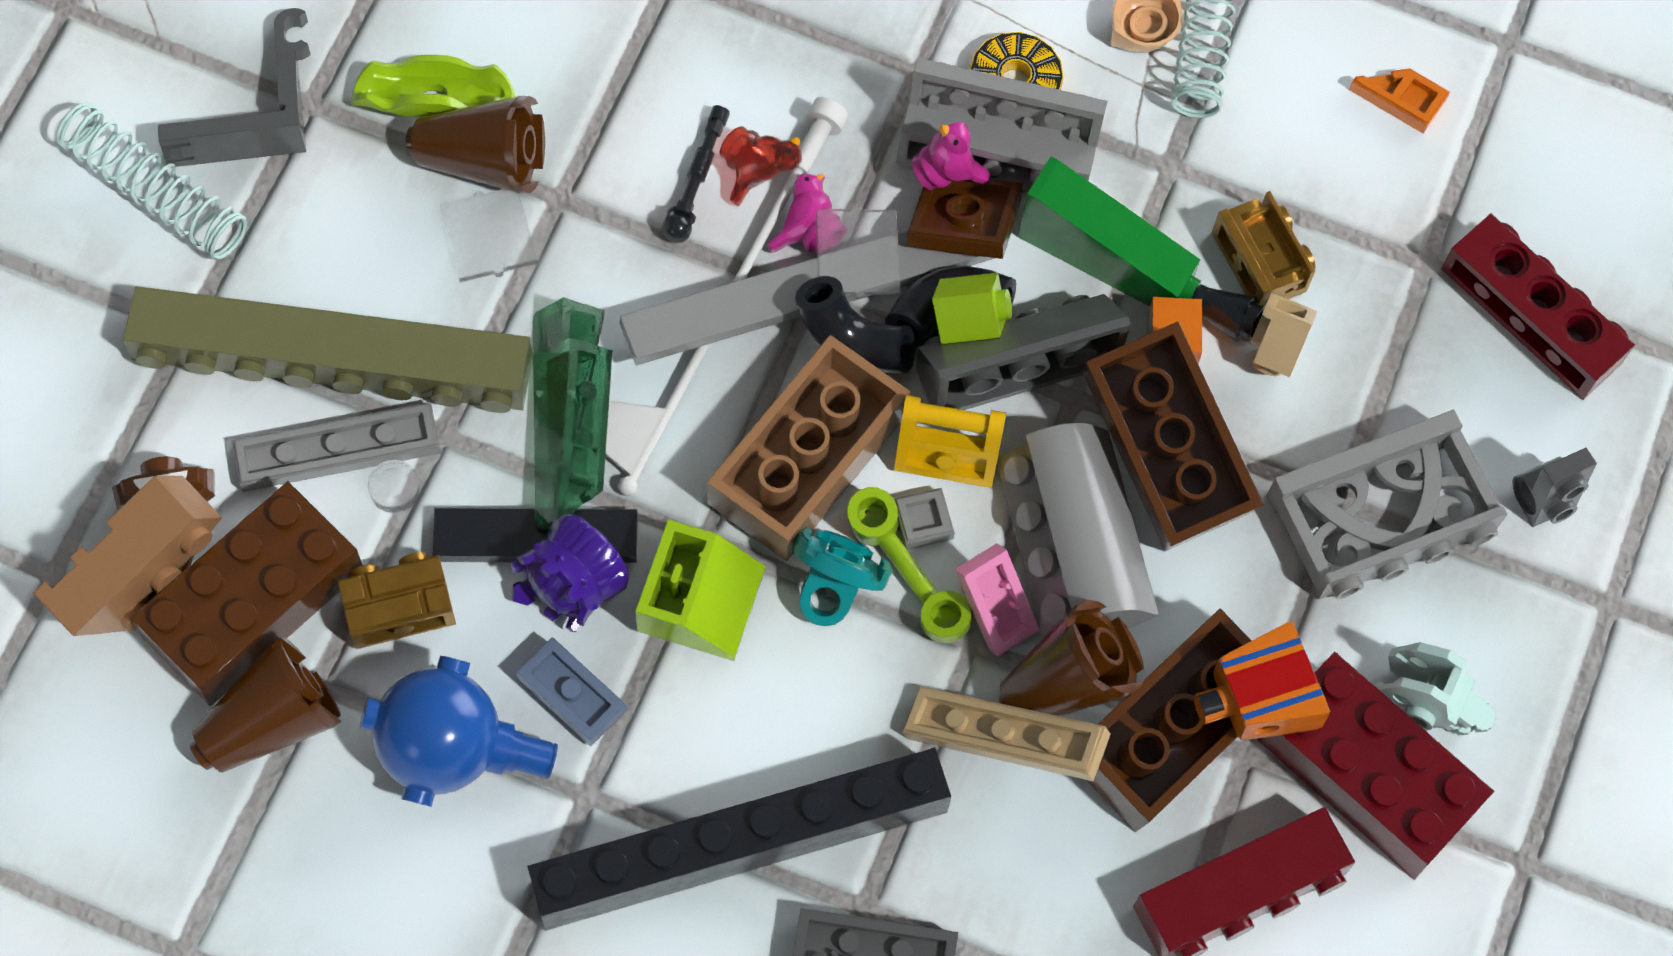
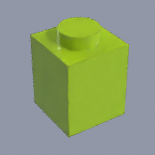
M998 273L940 279L932 298L941 344L1000 338L1006 319H1011L1012 317L1010 293L1008 289L1001 290Z

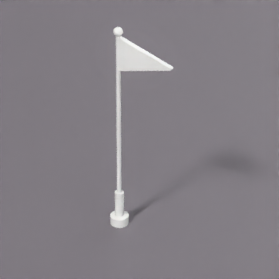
M817 97L806 115L808 122L812 126L797 152L800 158L794 157L790 165L792 173L733 282L746 279L793 192L795 181L799 176L808 174L828 135H839L849 118V114L838 102L826 97ZM710 344L697 347L665 408L539 391L537 394L543 403L628 475L620 479L618 490L624 496H631L636 493L638 489L637 479Z

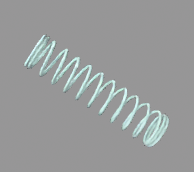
M1186 0L1188 6L1184 9L1183 13L1186 22L1182 24L1181 33L1183 38L1178 46L1181 54L1177 57L1176 65L1178 71L1174 76L1176 87L1172 91L1170 101L1172 107L1180 114L1194 118H1207L1216 115L1222 109L1223 101L1221 96L1224 94V90L1217 83L1224 80L1227 75L1220 66L1226 64L1229 58L1221 50L1228 48L1231 44L1230 39L1224 34L1233 29V24L1227 19L1236 10L1229 3L1232 0H1196L1192 3L1191 0ZM1203 2L1222 3L1229 6L1231 11L1225 15L1207 14L1196 9L1193 5ZM1191 8L1195 13L1199 15L1189 19V9ZM1202 18L1219 19L1226 22L1229 26L1228 29L1223 31H1211L1197 27L1192 21ZM1188 24L1197 30L1188 35L1185 32ZM1201 34L1216 35L1225 39L1226 45L1222 47H1206L1191 41L1189 38ZM1187 41L1195 48L1184 51V42ZM1195 51H1212L1221 54L1224 60L1221 63H1203L1192 59L1187 54ZM1185 57L1194 64L1182 67L1181 60ZM1195 67H1208L1218 70L1222 76L1214 80L1193 77L1184 70ZM1181 73L1191 79L1181 84L1178 81ZM1190 84H1207V85H1211V86H1214V87H1216V88L1219 89V94H1217L1215 91H1213V90H1211V89H1209V88H1206V87H1201V86H1186V85H1190ZM1186 94L1200 100H1214L1217 106L1206 110L1191 109L1182 106L1177 101V97Z
M80 103L64 116L57 130V142L63 148H73L76 158L81 160L87 159L90 168L102 170V175L106 180H116L119 190L124 192L131 191L134 201L139 203L145 202L147 210L151 213H160L164 223H175L177 233L181 235L189 234L193 245H204L206 254L212 259L224 258L238 246L246 232L247 220L241 213H234L233 207H227L216 215L206 232L204 242L196 241L193 233L200 230L213 218L220 204L218 196L208 198L199 207L192 219L189 231L181 230L178 222L191 215L204 198L205 188L203 185L192 188L185 195L190 185V175H181L171 183L176 173L175 164H167L157 172L161 163V154L153 153L144 159L147 151L145 142L134 144L129 149L132 143V133L125 131L115 138L118 131L117 121L112 120L102 125L104 119L103 111L98 110L93 103ZM90 108L91 113L79 124L74 138L69 142H65V133L73 119L82 111ZM109 125H114L110 138L101 148L91 154L93 146L102 131ZM127 135L129 138L124 149L115 159L106 164L112 148L123 136ZM92 138L87 155L79 154L76 148ZM142 146L143 150L138 160L130 169L121 174L127 158L135 149ZM107 148L103 156L102 166L94 165L91 158L99 155ZM157 157L153 170L144 180L135 185L144 166L152 158ZM122 158L116 177L109 176L105 169L114 165ZM137 168L131 182V187L126 188L122 186L120 179L128 176ZM172 168L165 184L150 196L151 190L160 175L166 169ZM152 178L145 198L137 197L134 190L142 187ZM182 179H186L181 193L165 206L166 200L173 188ZM168 187L162 198L160 209L151 208L149 201L159 196ZM200 189L201 193L196 203L189 211L179 217L187 200ZM185 195L177 208L175 220L166 219L164 211L173 207ZM215 200L216 202L211 213L202 223L195 227L201 212L211 201ZM230 211V214H229L228 216H226L225 218H223V219L215 226V224L218 222V220H219L226 212ZM239 219V226L231 240L222 249L214 253V247L218 238L231 223Z

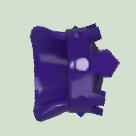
M571 514L562 515L554 521L544 541L535 543L533 548L525 554L518 556V559L511 563V570L515 574L524 571L527 577L523 582L518 581L513 584V602L528 606L535 601L534 598L538 595L542 602L547 605L543 614L552 622L561 614L569 618L566 628L570 632H577L580 625L584 626L588 617L594 610L598 609L602 602L610 600L624 591L629 580V574L623 559L608 539L583 518Z

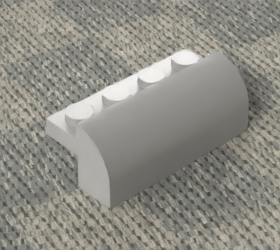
M918 57L913 75L910 101L900 134L896 163L913 167V157L919 154L923 147L930 145L931 138L941 132L940 127L942 125L963 122L969 129L971 138L970 148L973 158L989 171L990 179L1023 183V193H1028L1050 156H1052L1089 181L1108 101Z
M1067 423L1050 426L1027 434L1026 444L998 456L997 465L1042 639L1072 607L1085 600L1101 602L1107 607L1100 612L1111 621L1119 617L1128 628L1159 616L1109 430L1087 423Z

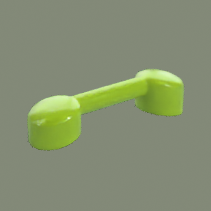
M866 487L857 491L851 497L847 507L848 522L852 534L861 543L882 548L923 604L921 609V625L928 637L940 643H952L961 639L968 632L971 625V607L967 599L960 593L951 590L939 592L936 590L896 535L899 526L898 509L894 498L887 491L878 487Z

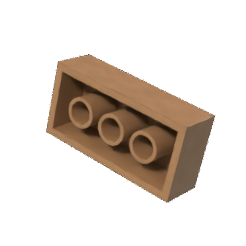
M830 335L707 481V504L787 562L794 554L792 547L798 533L805 528H810L813 531L901 423L906 395H910L911 391Z

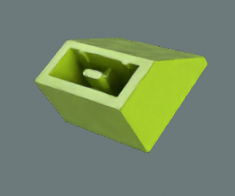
M668 519L635 611L637 632L735 661L766 566L716 533Z

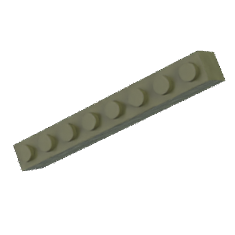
M135 286L123 342L131 359L148 368L161 369L165 365L180 366L200 375H211L214 371L234 373L237 377L247 381H261L266 377L281 379L289 385L300 388H308L313 384L328 385L347 394H359L362 390L382 392L386 397L395 400H409L412 396L429 398L439 405L448 407L468 403L481 405L485 410L495 413H506L510 409L524 410L533 360L531 341L528 336Z

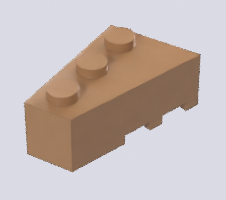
M154 476L106 522L112 529L107 536L90 552L81 546L70 557L76 565L55 586H51L45 581L33 593L72 636L134 631L137 628L131 617L182 573L180 570L191 556L201 552L212 539L211 531L222 517L183 476Z

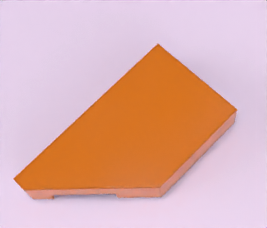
M1411 68L1391 71L1390 75L1366 78L1364 75L1356 76L1349 88L1353 93L1423 134L1450 94V91Z

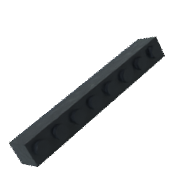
M931 748L528 865L527 867L546 931L945 814L948 812L951 793L936 748Z

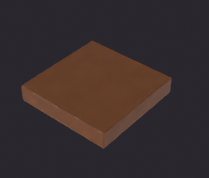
M989 179L984 184H980L972 180H952L944 188L937 187L934 190H929L923 186L907 232V247L1003 259L1023 197V183Z

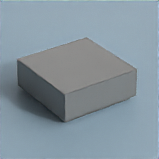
M942 488L894 498L898 509L899 530L907 550L954 539L955 532Z

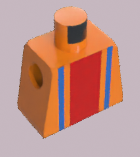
M1293 621L1287 622L1222 656L1218 660L1213 672L1217 687L1194 694V704L1201 722L1205 725L1230 716L1240 740L1316 730L1323 727L1331 712Z

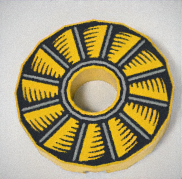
M1023 32L1001 33L986 40L974 53L970 65L971 70L1002 77L1009 70H1019L1027 75L1028 83L1039 84L1061 90L1064 78L1061 60L1052 46L1037 36Z

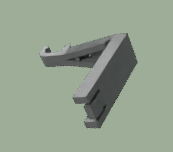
M299 8L286 9L280 12L274 20L279 110L282 111L159 124L158 141L166 160V165L172 163L175 164V167L306 152L298 61L309 57L311 54L308 43L303 40L297 42L286 40V32L290 28H302L308 23L305 10Z

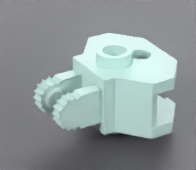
M1422 642L1391 649L1388 656L1390 671L1400 678L1388 684L1378 682L1375 684V687L1424 730L1444 727L1448 731L1452 730L1453 734L1457 733V736L1469 735L1474 730L1475 733L1487 732L1489 729H1492V726L1495 725L1494 721L1497 719L1495 718L1496 712L1493 711L1494 707H1491L1490 703H1485L1483 698L1471 691L1476 680L1468 675L1467 661L1452 650Z

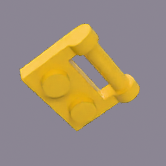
M906 395L894 471L992 488L1006 412L991 410L990 415L921 403V397ZM917 422L986 434V438L917 426Z

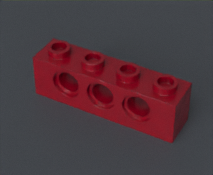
M1492 213L1451 248L1441 267L1444 273L1582 400L1622 365L1635 346L1628 338L1626 331L1618 323L1610 321L1592 305L1591 300L1583 291L1573 288L1556 273L1553 264L1547 258L1535 254L1520 240L1518 233L1512 226L1500 222ZM1496 266L1507 268L1513 275L1501 273ZM1531 298L1542 300L1548 308L1537 306ZM1568 331L1578 333L1585 342L1574 340L1568 334Z

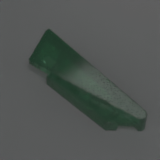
M565 297L542 308L533 316L535 526L538 529L544 530L550 528L552 523L562 515L571 514L582 504L592 500L603 491L613 352V350L598 346L605 310Z

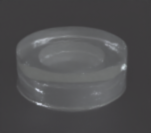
M400 460L384 461L372 470L368 478L370 497L373 503L385 512L398 513L405 511L419 497L420 484L417 474L406 462Z

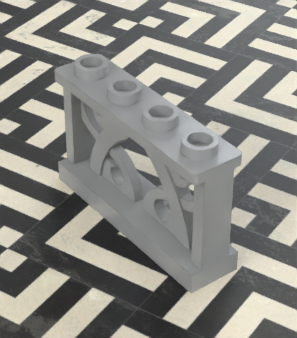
M1454 409L1274 479L1267 493V498L1274 512L1279 513L1316 588L1315 592L1319 599L1333 594L1338 600L1349 597L1360 591L1364 587V582L1380 577L1382 582L1392 580L1408 571V565L1424 559L1426 564H1432L1454 552L1453 547L1468 541L1472 547L1478 546L1498 535L1497 529L1507 516V512L1503 505L1500 506L1461 432L1463 425ZM1444 448L1459 476L1442 477L1440 449ZM1403 463L1409 464L1413 470L1409 478L1422 475V480L1413 481L1400 478L1396 473V466ZM1376 474L1383 483L1400 492H1421L1415 515L1404 533L1377 528L1355 518L1368 496L1369 485L1367 477ZM1345 486L1351 488L1356 497L1355 501L1347 509L1342 510L1340 506L1347 499L1340 498L1336 493V489ZM1441 489H1457L1470 496L1474 504L1473 515L1465 520L1457 521L1452 519L1448 515V508L1452 506L1461 508L1463 504L1453 496H1440ZM1302 502L1325 523L1315 535H1313L1298 505ZM1431 521L1439 529L1424 535ZM1333 531L1342 534L1335 547L1336 556L1341 549L1348 548L1356 555V560L1352 564L1339 567L1325 559L1322 553L1323 541ZM1371 548L1383 551L1371 556Z

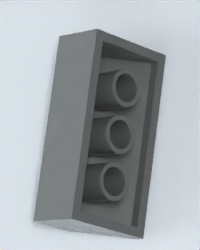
M1105 294L1091 298L1088 295H1078L1068 299L1060 307L1043 311L1041 308L1024 311L1016 319L1005 322L1000 338L941 344L940 335L927 340L923 346L918 347L915 368L928 404L966 410L1083 376L1082 369L1087 361L1125 345L1131 324L1128 316Z

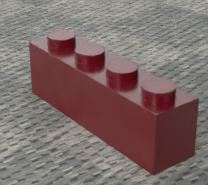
M1323 807L1140 894L1133 908L1158 956H1199L1208 950L1205 942L1223 934L1226 941H1230L1253 929L1255 925L1252 920L1265 913L1270 912L1272 918L1275 919L1299 907L1301 903L1298 898L1313 890H1316L1320 897L1340 888L1347 883L1344 875L1347 874L1356 862L1326 807Z

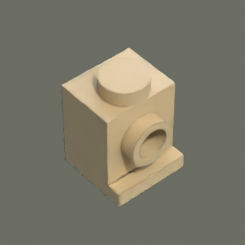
M1271 293L1262 313L1265 317L1261 316L1250 343L1259 347L1252 364L1253 367L1266 375L1279 376L1282 374L1290 377L1317 311Z

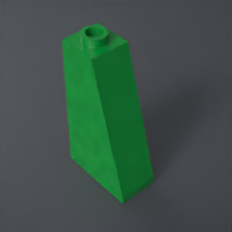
M1050 156L1027 193L1018 238L1149 307L1153 297L1192 299L1196 289L1201 284V280L1195 277L1201 259L1067 165Z

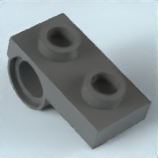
M1587 447L1566 457H1556L1513 477L1512 487L1515 497L1532 527L1548 520L1552 524L1562 522L1577 511V504L1583 492L1589 487L1588 481L1597 465Z

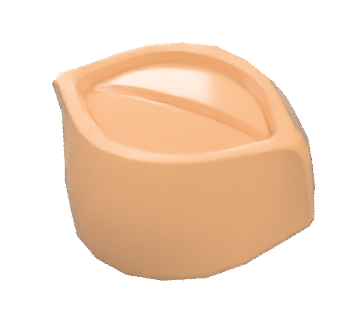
M1116 0L1112 12V37L1110 45L1136 53H1148L1163 47L1181 29V1Z

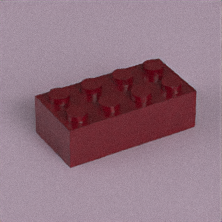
M1334 651L1314 672L1331 711L1323 727L1316 730L1258 738L1257 740L1415 880L1495 791Z

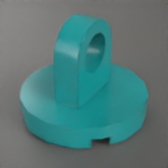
M805 528L798 533L792 547L795 555L810 566L801 588V611L806 619L815 625H835L842 621L849 612L859 588L883 591L893 570L885 558L881 559L879 565L871 560L873 552L869 550V547L853 539L828 530H818L814 537L811 536L813 531L810 528ZM824 587L831 588L837 592L840 601L832 610H819L811 602V596L814 591Z

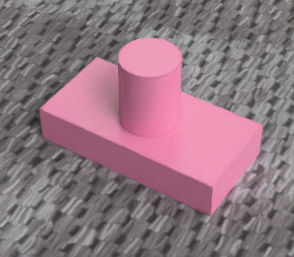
M998 543L994 544L955 569L962 591L967 597L987 647L995 655H1002L1040 631L1009 554Z

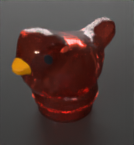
M744 126L732 130L724 139L719 151L720 156L726 161V165L736 171V182L730 195V201L739 206L752 188L772 179L780 172L791 171L797 168L802 162V152L799 147L800 139L795 137L789 141H782L775 136H760L758 132L748 130Z

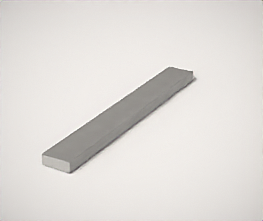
M908 231L627 313L620 316L619 324L634 363L637 366L801 317L795 301L796 291L802 284L815 277L831 276L838 279L842 284L848 302L912 284L938 269L964 265L972 266L995 258L907 247Z

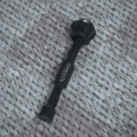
M714 105L712 107L704 131L705 138L702 146L697 147L687 173L689 180L682 199L678 200L676 206L668 209L667 216L663 221V235L671 242H685L691 235L692 224L696 220V216L692 213L694 208L693 201L700 183L705 182L715 155L712 150L717 137L721 136L730 115V111L723 106Z

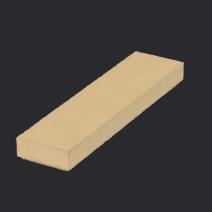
M922 686L919 687L902 731L908 740L1093 782L1111 735L1108 729L1102 725Z

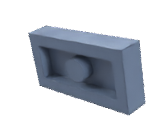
M553 637L516 672L517 679L590 746L627 711V705Z

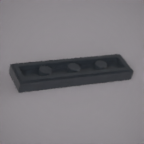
M435 508L432 556L439 555L441 562H514L518 559V556L525 554L533 548L535 543L545 540L554 521L562 515L571 514L580 516L600 531L617 550L624 563H637L638 513L637 509Z

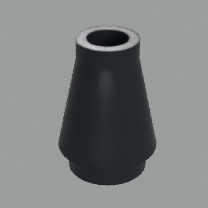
M1201 284L1192 299H1202V317L1236 342L1240 339L1251 342L1261 316L1265 317L1262 315L1265 306L1257 303V297L1214 289Z

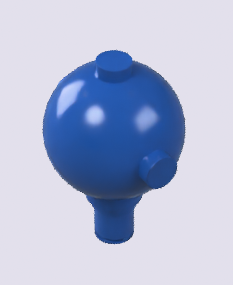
M441 655L437 668L421 669L402 677L386 691L381 700L368 697L360 721V728L372 731L374 750L384 770L396 782L404 786L401 799L432 807L435 795L460 790L474 782L484 771L501 775L503 771L511 773L518 771L549 779L555 764L558 744L523 735V732L515 730L514 724L500 721L490 696L476 681L467 676L470 663Z

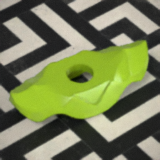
M418 55L395 64L370 61L361 70L355 82L351 103L353 106L371 107L403 117H423L515 97V93L506 74L495 64L481 67L471 65L460 58L448 55ZM429 91H440V92H443V93L446 94V95H442V94H424V93L429 92Z

